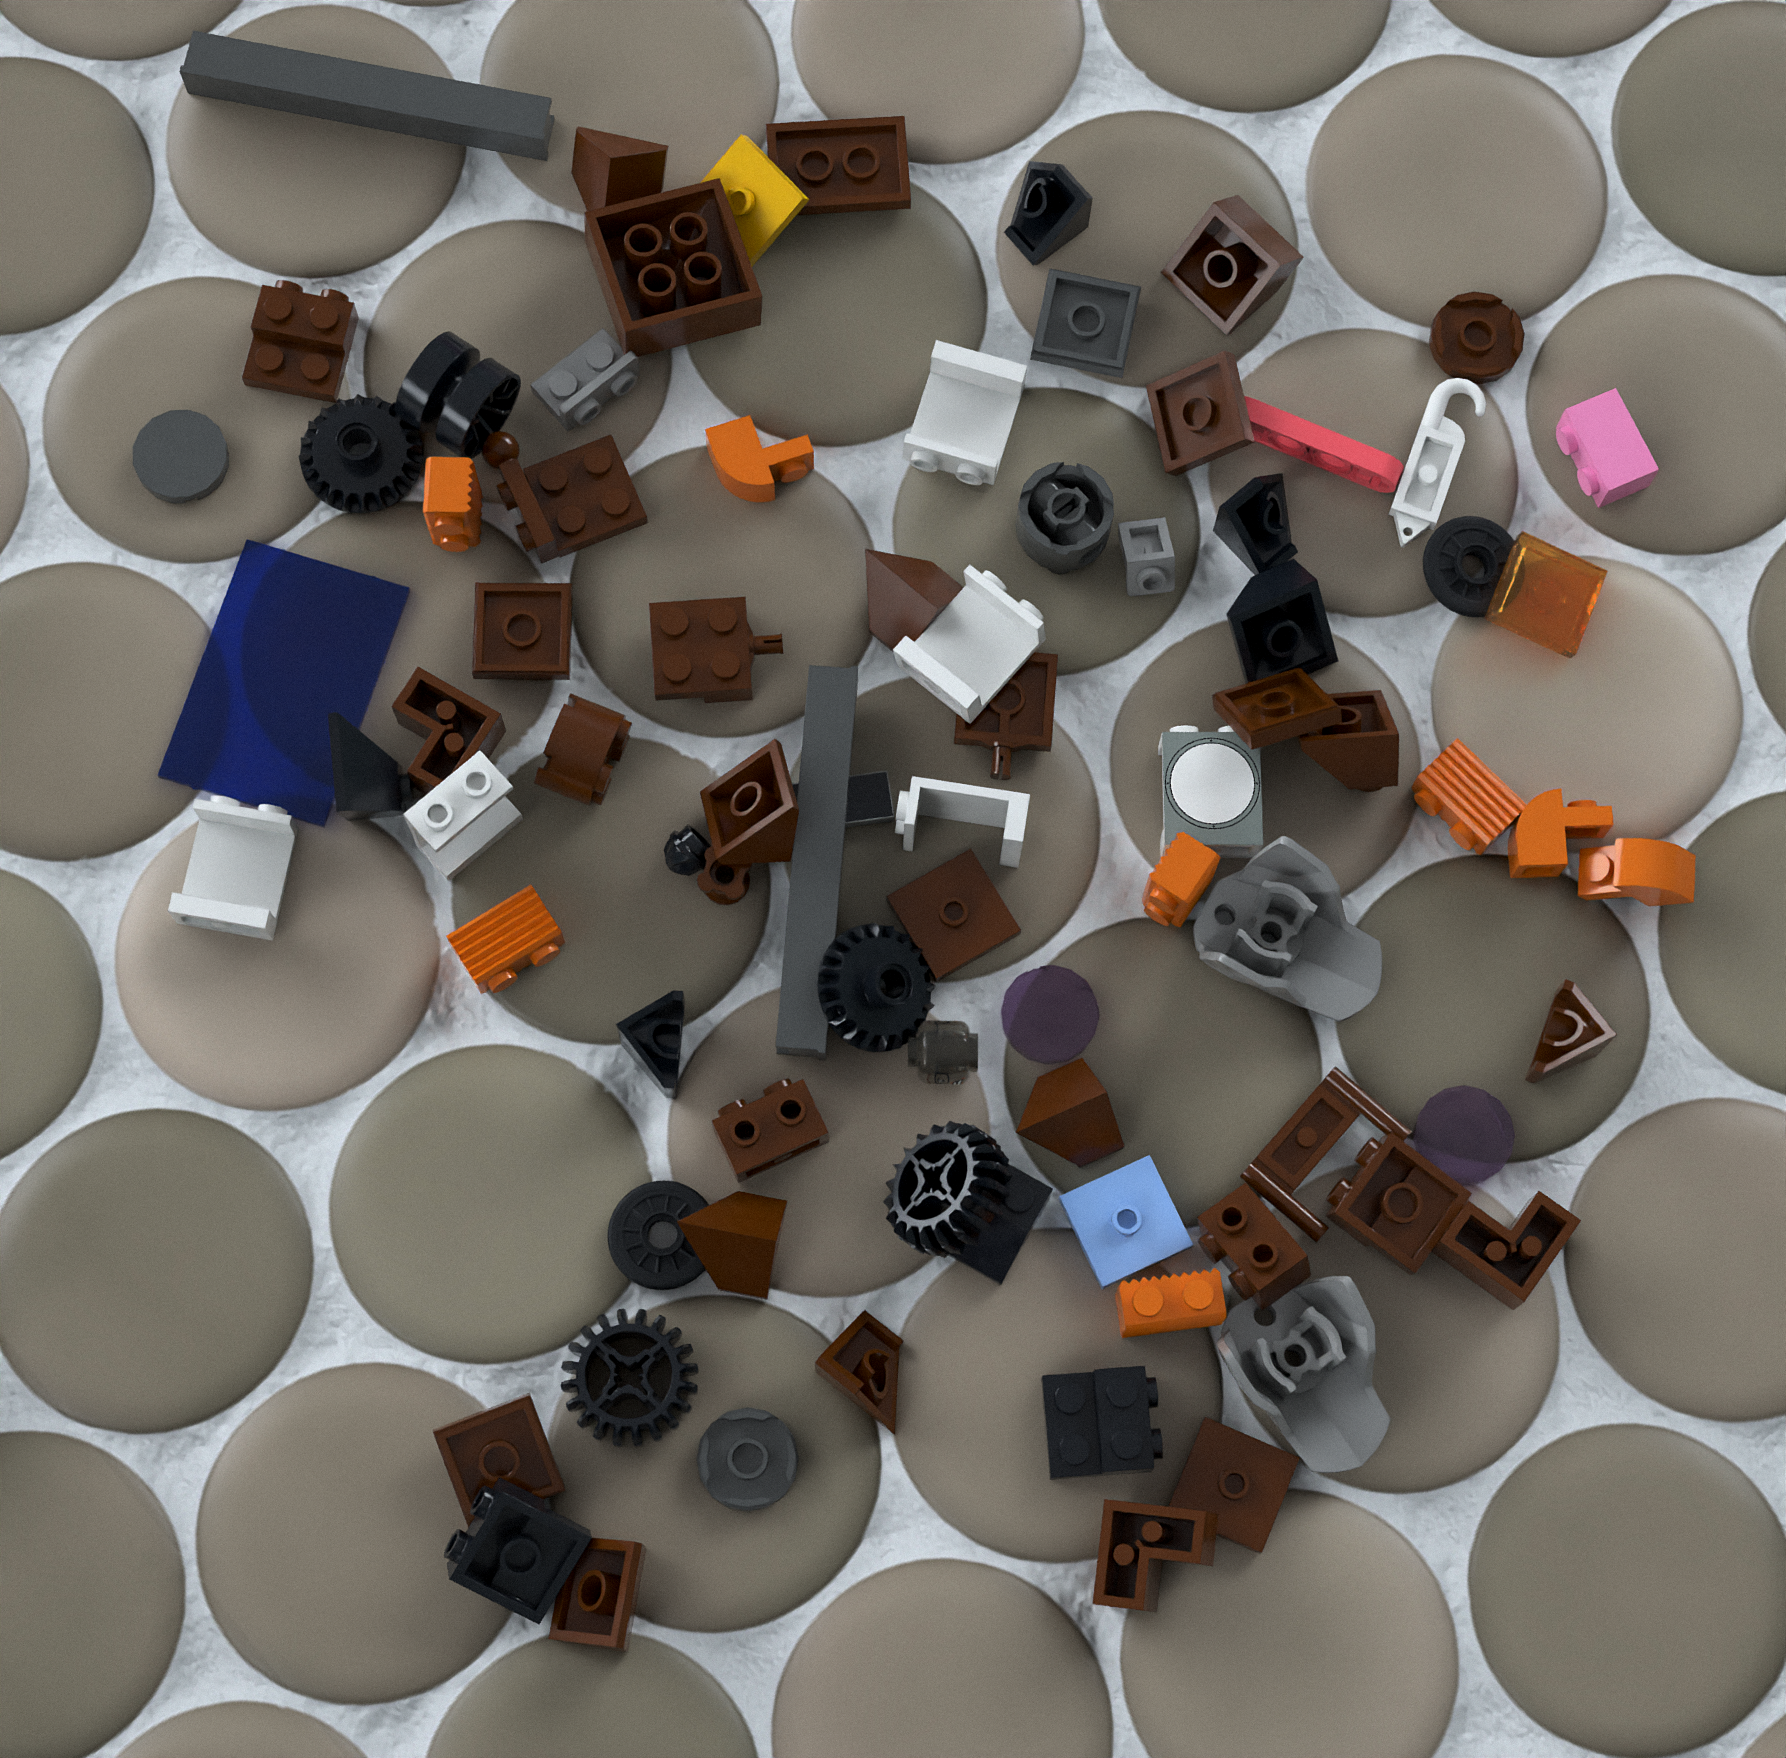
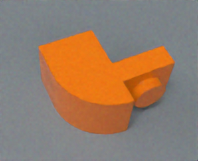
M750 415L705 429L707 450L718 479L729 492L741 499L751 502L774 501L775 481L793 482L803 478L808 471L814 469V450L808 434L762 449Z
M1561 788L1543 792L1533 798L1525 806L1509 834L1508 859L1510 878L1559 877L1568 865L1566 839L1604 838L1614 825L1612 806H1597V802L1593 800H1578L1568 803L1567 807H1563Z
M1644 838L1615 839V845L1582 848L1579 854L1578 896L1586 901L1633 897L1649 907L1694 903L1696 855L1673 843Z

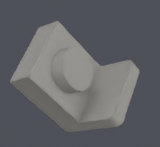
M1165 517L1118 523V538L1126 569V590L1128 596L1173 591L1175 589V555Z

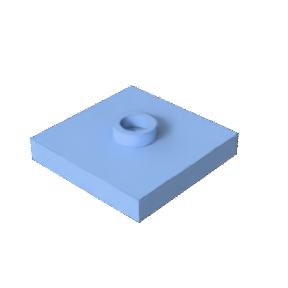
M1150 1155L1059 1196V1202L1101 1290L1193 1247V1243Z

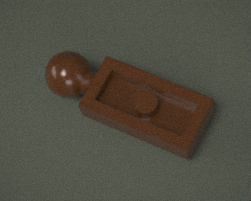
M496 431L489 434L482 444V456L489 466L499 469L503 482L497 484L496 487L506 510L516 509L522 523L515 527L526 552L535 549L541 564L559 557L555 538L517 460L520 448L516 438L504 431Z

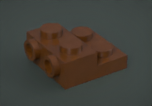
M287 280L276 281L275 287L262 285L250 327L253 338L242 375L244 384L246 386L336 403L359 320L354 302H349V297L346 294L333 289L322 290L320 296L303 293V288L300 285Z
M1392 1132L1381 1137L1379 1142L1371 1137L1354 1159L1361 1167L1351 1181L1342 1177L1328 1194L1326 1201L1332 1207L1326 1214V1217L1362 1245H1371L1406 1273L1413 1275L1416 1274L1472 1193Z

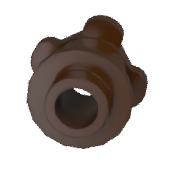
M713 846L709 847L704 855L706 860L704 872L697 877L699 889L704 892L710 901L718 905L738 903L749 890L750 876L748 872L752 868V863L721 864L715 858ZM723 875L733 877L730 883L723 884L718 882V879Z

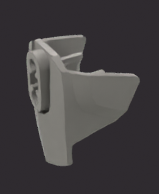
M1281 836L1262 849L1249 861L1242 871L1216 882L1193 926L1196 950L1200 953L1199 959L1208 966L1231 979L1251 984L1278 998L1337 1022L1346 1020L1360 1012L1378 994L1382 975L1380 941L1346 920L1340 886L1337 884L1328 865L1286 836ZM1220 911L1228 912L1232 917L1233 923L1229 925L1220 924L1215 919V914ZM1271 934L1276 942H1266L1261 935Z
M1329 1276L1317 1278L1305 1284L1300 1283L1266 1308L1272 1316V1322L1269 1326H1261L1255 1321L1254 1313L1261 1308L1252 1297L1231 1308L1224 1321L1221 1337L1217 1340L1216 1345L1230 1373L1253 1404L1266 1411L1311 1472L1338 1473L1361 1467L1379 1447L1391 1419L1372 1386L1374 1359L1377 1352L1375 1347V1324L1352 1279L1348 1276ZM1286 1349L1299 1356V1367L1290 1366L1285 1361L1284 1352Z

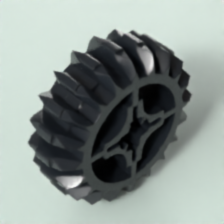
M949 1121L945 1127L934 1124L929 1136L917 1134L916 1145L913 1148L903 1147L906 1156L900 1164H892L897 1172L895 1178L885 1183L892 1193L885 1198L883 1203L890 1210L886 1219L894 1227V1233L898 1235L900 1240L922 1254L926 1253L946 1258L949 1253L962 1255L966 1244L978 1246L979 1234L982 1231L993 1232L990 1222L995 1215H1004L999 1205L1002 1200L1011 1196L1004 1185L1013 1176L1006 1168L1010 1159L1005 1156L997 1141L974 1125L970 1126L967 1123L962 1125Z
M618 1309L617 1319L619 1325L613 1327L610 1326L605 1314L597 1317L598 1323L603 1330L601 1333L595 1335L592 1329L585 1325L580 1331L589 1344L583 1347L577 1342H570L568 1346L569 1351L580 1357L579 1362H562V1370L568 1374L576 1375V1379L562 1382L561 1390L566 1393L578 1392L579 1395L570 1399L566 1403V1407L569 1412L586 1408V1411L579 1417L577 1424L580 1428L584 1429L595 1420L598 1421L593 1433V1437L598 1441H601L606 1436L610 1428L614 1430L612 1443L615 1447L622 1446L625 1432H632V1441L636 1448L642 1447L643 1437L641 1431L647 1429L650 1430L654 1441L659 1442L663 1439L662 1433L657 1426L660 1422L664 1420L668 1427L674 1431L680 1426L677 1419L671 1414L674 1408L684 1414H689L692 1410L691 1405L681 1399L680 1396L681 1393L687 1395H696L698 1393V1386L696 1384L684 1381V1377L699 1373L698 1365L696 1363H681V1360L689 1357L694 1352L691 1344H683L674 1348V1345L682 1336V1331L675 1327L665 1336L661 1333L666 1325V1318L662 1315H659L654 1320L650 1328L646 1326L647 1312L644 1309H639L636 1313L635 1324H628L626 1310ZM626 1338H639L654 1344L648 1350L644 1349L641 1353L631 1357L621 1355L610 1346L611 1343ZM598 1355L610 1369L611 1375L609 1382L602 1389L603 1393L593 1402L589 1392L588 1379L592 1363ZM667 1355L672 1367V1382L667 1396L662 1401L651 1388L649 1379L652 1372L658 1367L657 1363ZM615 1360L623 1369L626 1367L631 1372L637 1368H642L643 1373L639 1374L638 1377L643 1390L648 1395L645 1396L637 1387L634 1389L629 1384L618 1388L617 1382L622 1381L617 1366L612 1361ZM626 1399L638 1400L651 1411L644 1416L629 1419L614 1417L606 1413L612 1405L616 1407Z

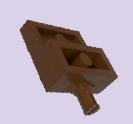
M746 597L649 603L655 701L704 698L705 703L753 700L751 669L755 660L754 655L783 654L782 633L753 636V632L747 622Z

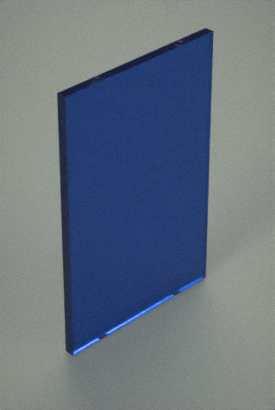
M247 539L159 769L158 777L191 787L193 790H201L218 796L229 797L254 807H259L260 804L275 805L287 810V815H291L294 819L325 827L335 800L327 713L338 712L360 730L409 597L410 588L379 579L376 576L362 574Z

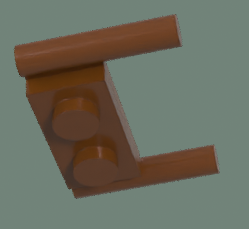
M1336 1066L1240 1175L1241 1179L1316 1243L1329 1227L1291 1194L1358 1116L1362 1114L1385 1135L1392 1132L1402 1141L1412 1132Z

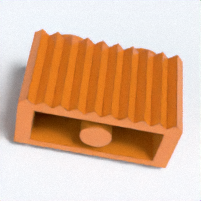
M465 457L426 458L423 513L433 544L451 552L466 551L469 547H476L481 543L479 535L481 534L480 526L482 525L480 517L482 516L481 508L483 505L481 499L483 494L474 462L470 458Z
M1458 738L1417 776L1411 787L1413 792L1416 793L1414 799L1419 807L1430 816L1435 817L1438 814L1451 827L1449 833L1455 842L1468 851L1474 848L1479 855H1482L1516 822L1527 805Z
M1185 832L1177 833L1175 840L1171 841L1169 849H1166L1164 856L1160 857L1158 865H1155L1153 872L1149 874L1142 896V903L1145 906L1144 912L1161 925L1169 926L1172 923L1176 927L1181 928L1212 882L1221 857Z
M532 885L527 886L446 936L451 948L481 994L486 993L489 989L493 993H498L508 988L518 979L517 972L528 967L531 963L535 967L547 964L559 955L560 949L558 947L565 943L560 928Z
M1213 1268L1210 1273L1203 1269L1200 1274L1194 1270L1190 1276L1185 1272L1180 1277L1173 1273L1170 1278L1163 1274L1160 1280L1155 1276L1150 1281L1143 1277L1140 1282L1133 1278L1130 1283L1123 1279L1115 1292L1122 1338L1217 1326L1223 1324L1222 1322L1227 1318L1220 1271L1216 1268Z

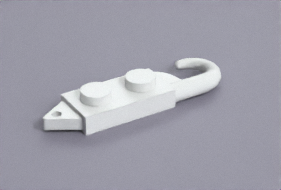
M1462 378L1447 379L1435 388L1429 398L1388 514L1394 516L1401 548L1406 547L1427 529L1434 530L1465 443V434L1461 427L1453 420L1444 417L1450 397L1457 393L1469 395L1476 405V415L1481 417L1485 413L1486 401L1484 393L1478 385L1470 380ZM1407 531V532H1409L1411 535H1410V536H1406V535L1404 534V532Z

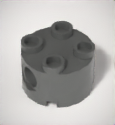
M1056 462L1035 471L1023 485L1015 524L1018 541L1026 555L1040 566L1048 568L1049 571L1058 575L1066 574L1071 570H1078L1094 562L1106 548L1114 517L1113 493L1104 478L1089 466L1078 463L1076 466L1064 465V462Z

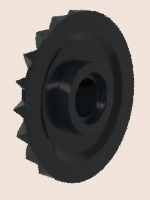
M357 394L353 399L343 400L338 398L336 404L329 408H321L320 414L314 421L308 422V429L304 437H301V449L298 456L302 474L307 485L321 501L340 511L370 513L395 504L411 490L422 469L424 450L419 430L396 415L395 402L392 404L388 403L377 395L374 398H365ZM359 443L371 445L364 454L352 455L349 453L350 449Z
M870 923L855 926L841 933L826 950L818 972V997L827 1022L845 1042L855 1048L868 1052L892 1051L902 1048L906 1043L916 1039V1034L919 1030L928 1024L926 1021L928 1012L935 1006L931 1003V992L936 985L930 982V967L921 956L923 948L914 946L909 940L910 935L896 931L894 926ZM880 978L884 980L886 985L885 995L880 988Z

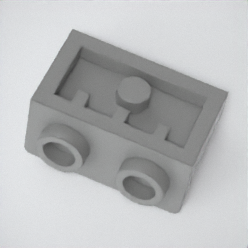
M602 328L531 384V390L569 432L578 424L586 425L591 422L601 411V406L614 395L617 397L623 396L634 387L638 376H640L638 357L632 351L624 355L618 343Z

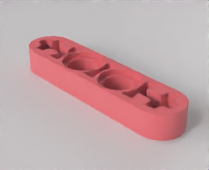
M1244 396L1256 442L1382 493H1392L1395 491L1404 471L1403 464L1395 457L1264 402Z

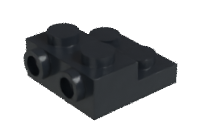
M1145 1366L1094 1369L1093 1372L1043 1375L1041 1377L1050 1480L1150 1473L1154 1470V1459H1163L1161 1429H1151L1149 1408H1158L1156 1377H1146Z
M499 1477L492 1489L484 1485L479 1490L470 1509V1513L475 1518L466 1532L457 1529L446 1546L444 1558L449 1560L447 1563L449 1580L540 1624L590 1542L592 1535L589 1529L546 1508L543 1499Z

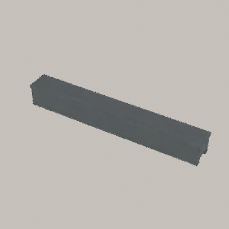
M193 31L184 65H181L179 71L188 94L543 161L548 159V146L555 121L554 115L549 113L552 100L549 97Z
M809 665L797 797L799 816L792 854L776 1036L777 1054L817 1057L818 1060L826 1061L829 1023L823 1014L819 1002L817 982L822 958L830 944L837 937L858 690V666L841 668Z

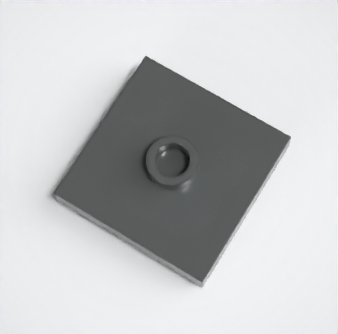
M1049 268L1030 360L1123 378L1141 286Z

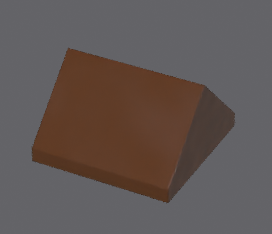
M774 739L700 791L715 858L721 864L791 862L799 808L782 744L777 739Z
M591 1538L556 1596L548 1639L628 1652L646 1548L643 1543Z

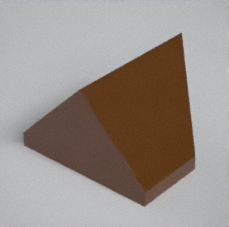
M578 126L575 134L571 173L587 211L661 193L664 186L669 146Z
M865 549L869 633L893 652V649L905 636L915 642L964 587L932 561Z
M1565 979L1555 992L1525 1078L1526 1081L1531 1083L1539 1082L1596 1057L1617 1035L1575 982Z
M1083 1058L1037 1077L1016 1130L1017 1134L1076 1164L1079 1168L1125 1147L1107 1091Z
M737 1191L677 1221L719 1291L768 1299L787 1200Z
M864 1310L819 1356L815 1362V1372L895 1435L899 1348L904 1341Z

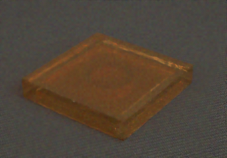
M1522 531L1515 539L1484 619L1570 659L1577 653L1608 571Z

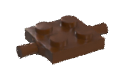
M1034 652L971 724L956 713L954 744L982 746L992 750L991 778L998 780L1000 761L1003 762L1001 780L1011 778L1012 752L1020 750L1051 751L1058 654Z

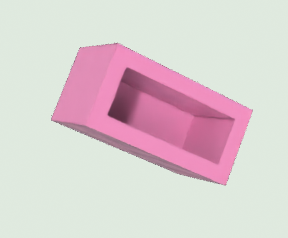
M1616 388L1564 410L1556 426L1558 445L1565 455H1571L1578 469L1577 478L1581 489L1587 496L1592 495L1598 508L1650 486L1659 468Z

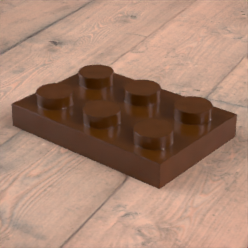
M905 116L766 124L768 158L809 199L797 215L911 209Z

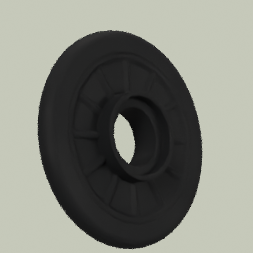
M1463 516L1445 522L1431 535L1423 555V572L1430 591L1442 605L1462 616L1487 617L1502 611L1516 598L1522 585L1524 566L1522 555L1516 542L1501 526L1482 517ZM1473 555L1482 561L1485 570L1483 577L1472 578L1465 573L1462 566L1464 556Z
M653 1181L630 1191L614 1209L608 1226L609 1251L618 1269L632 1282L654 1290L675 1289L695 1280L706 1269L677 1221L709 1206L708 1202L691 1187L674 1181ZM659 1222H669L677 1229L675 1243L665 1249L653 1246L648 1239L651 1227Z

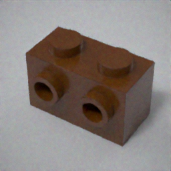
M790 1078L780 1080L763 1090L765 1096L749 1104L746 1103L745 1099H740L718 1110L720 1117L712 1120L713 1130L738 1183L829 1142V1132L804 1079L793 1084Z
M1244 1183L1197 1217L1201 1237L1197 1240L1203 1252L1214 1264L1221 1260L1231 1272L1228 1275V1279L1240 1297L1245 1301L1252 1297L1262 1311L1311 1276L1308 1255L1247 1183Z

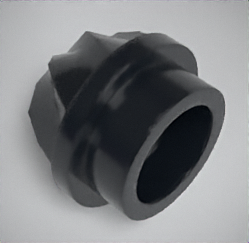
M687 824L680 832L674 830L670 834V838L664 848L666 864L672 872L687 876L705 869L706 860L704 855L711 845L697 830Z

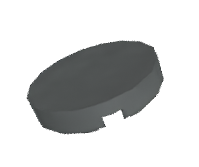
M170 410L152 418L139 431L133 445V466L143 487L156 498L173 504L186 503L185 500L195 498L199 500L210 495L223 482L229 468L228 445L219 426L206 415L191 410Z
M746 1407L728 1411L710 1425L700 1439L696 1460L700 1479L712 1498L730 1509L751 1512L768 1508L786 1495L796 1479L799 1456L795 1438L784 1422L768 1411Z

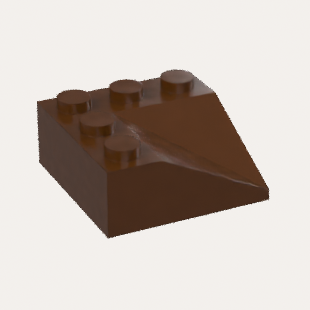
M720 178L584 212L585 243L624 355L632 351L637 357L761 325L763 296Z

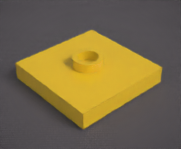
M741 134L700 183L720 178L748 258L753 267L809 199L748 136Z

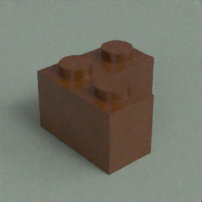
M418 666L391 706L399 725L426 740L407 769L413 788L425 795L478 751H481L489 759L506 733L501 713Z
M1538 1191L1527 1201L1509 1228H1506L1468 1201L1431 1252L1510 1309L1515 1310L1526 1301L1581 1220L1541 1191Z
M1104 1499L1092 1604L1157 1613L1163 1560L1213 1567L1219 1514L1201 1510Z

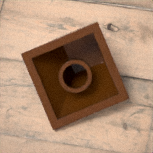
M1382 691L1328 694L1341 707L1342 723L1297 736L1301 750L1349 790L1358 789L1365 792H1374L1383 787L1398 786L1399 732Z

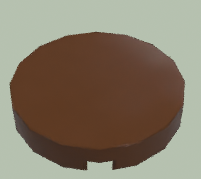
M1474 291L1456 295L1438 311L1431 324L1429 345L1433 359L1446 374L1453 378L1467 379L1478 385L1497 381L1512 370L1523 350L1525 333L1520 317L1514 309L1510 310L1502 303V299L1493 294Z

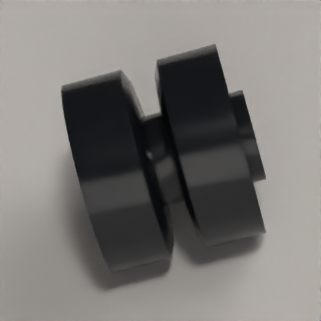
M447 331L433 339L410 367L399 389L395 403V412L398 417L424 434H429L436 430V440L439 444L459 457L473 459L482 452L481 448L485 438L493 432L500 431L517 401L521 379L519 375L493 358H486L480 361V351L456 334Z

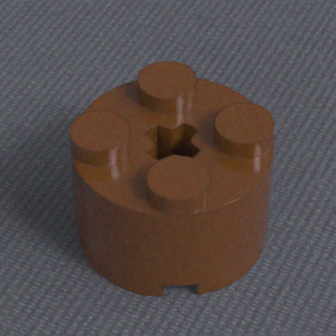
M570 693L568 705L564 703L543 752L548 759L544 768L538 767L534 784L588 806L592 802L602 805L612 781L610 777L614 766L609 765L610 760L620 762L630 738L628 734L632 722L625 720L626 715Z

